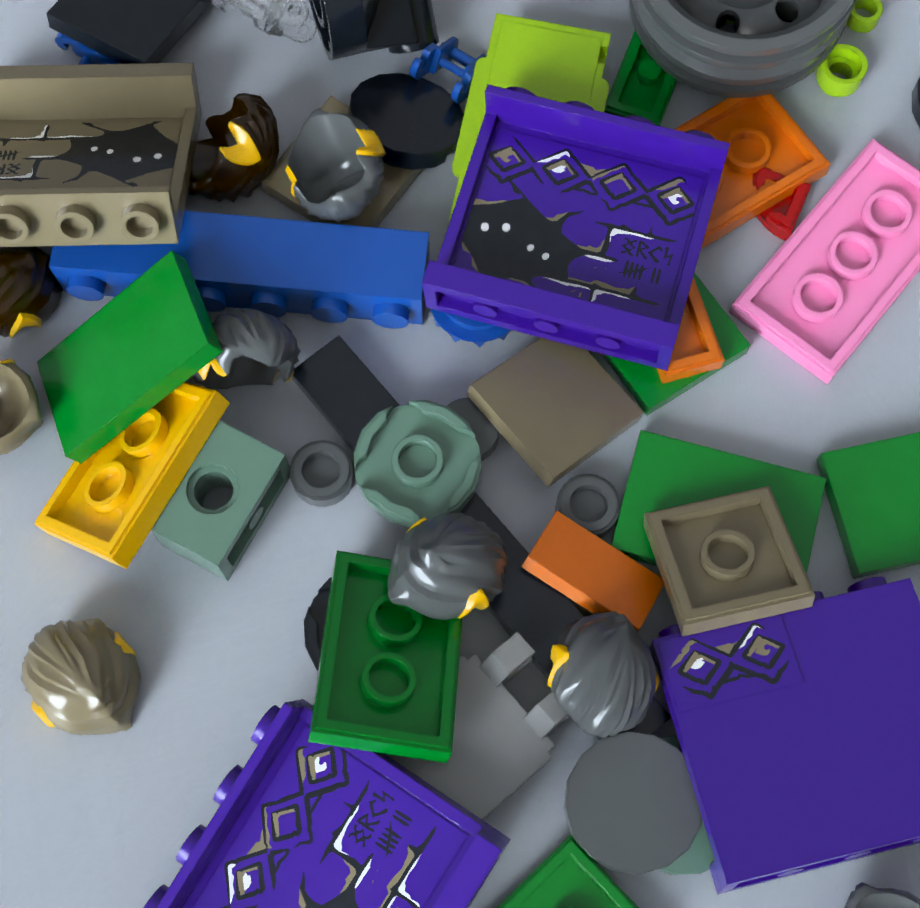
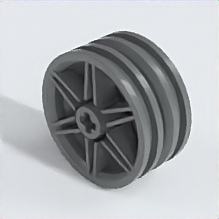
M629 0L634 28L642 45L650 57L666 73L679 82L707 94L731 98H749L781 91L798 83L814 72L836 47L856 0ZM726 19L734 21L735 33L722 31L719 28L725 25ZM781 19L790 20L792 22H784Z

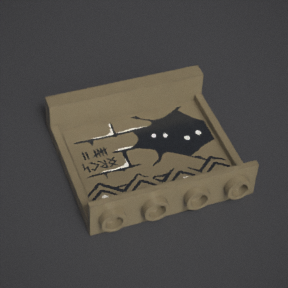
M194 63L0 66V247L179 244L202 116Z

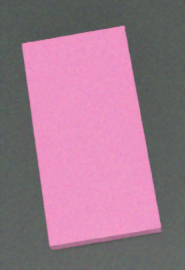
M872 138L736 299L729 313L817 378L828 384L920 271V170Z

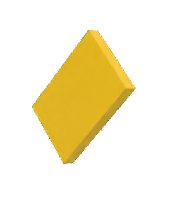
M185 381L82 464L74 461L35 520L34 525L51 536L127 569L230 402L216 390Z

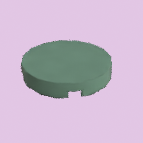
M428 400L409 401V404L399 405L395 408L392 405L378 412L361 431L354 451L356 483L368 506L385 520L406 527H411L423 517L430 519L441 513H460L474 497L481 476L482 465L479 444L469 423L450 407Z

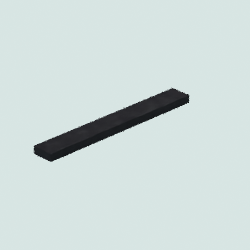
M339 335L297 366L292 375V380L353 451H355L361 431L378 412L392 405L393 408L399 406L398 402ZM475 492L474 497L460 513L471 516L477 521L484 522L497 533L505 545V553L508 557L507 566L504 570L506 575L504 591L496 595L492 602H489L487 609L511 637L518 632L535 651V654L532 656V662L548 679L553 667V662L550 659L551 648L556 642V637L566 625L582 619L584 616L565 595L521 567L529 553ZM653 697L652 704L642 722L634 728L619 732L618 734L629 731L652 735L671 716Z

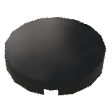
M403 73L378 74L362 81L351 94L348 115L360 119L370 130L376 133L386 153L382 160L389 166L410 170L434 168L444 163L447 155L453 152L455 154L464 113L460 105L451 100V94L443 87L425 78L416 80L410 75Z

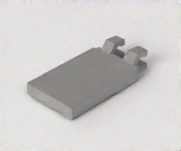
M516 632L494 650L484 662L476 653L469 659L464 655L459 658L452 754L447 763L390 754L385 755L484 820L550 762L552 756L548 752L555 744L548 736L570 716L565 708L559 704L553 692H550L527 713L504 687L533 661L532 656L535 654L532 647Z

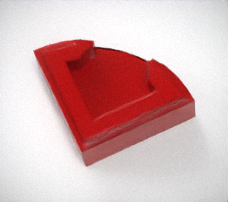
M764 167L758 170V172L753 173L752 184L753 187L756 185L758 190L765 184V179L777 182L785 176ZM802 183L794 189L792 195L761 212L757 218L762 225L772 234L786 241L794 229L811 184Z

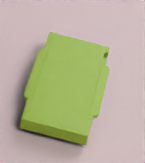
M496 13L487 56L479 58L475 64L454 155L452 172L458 178L448 226L486 113L485 90L487 84L505 89L508 87H521L531 91L538 97L563 103L578 101L591 106L596 111L604 112L609 83L602 77L611 33Z

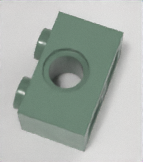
M219 420L151 529V532L163 547L228 581L290 478V466L286 455ZM228 487L233 490V495L225 506L219 509H206L203 507V500L212 489Z

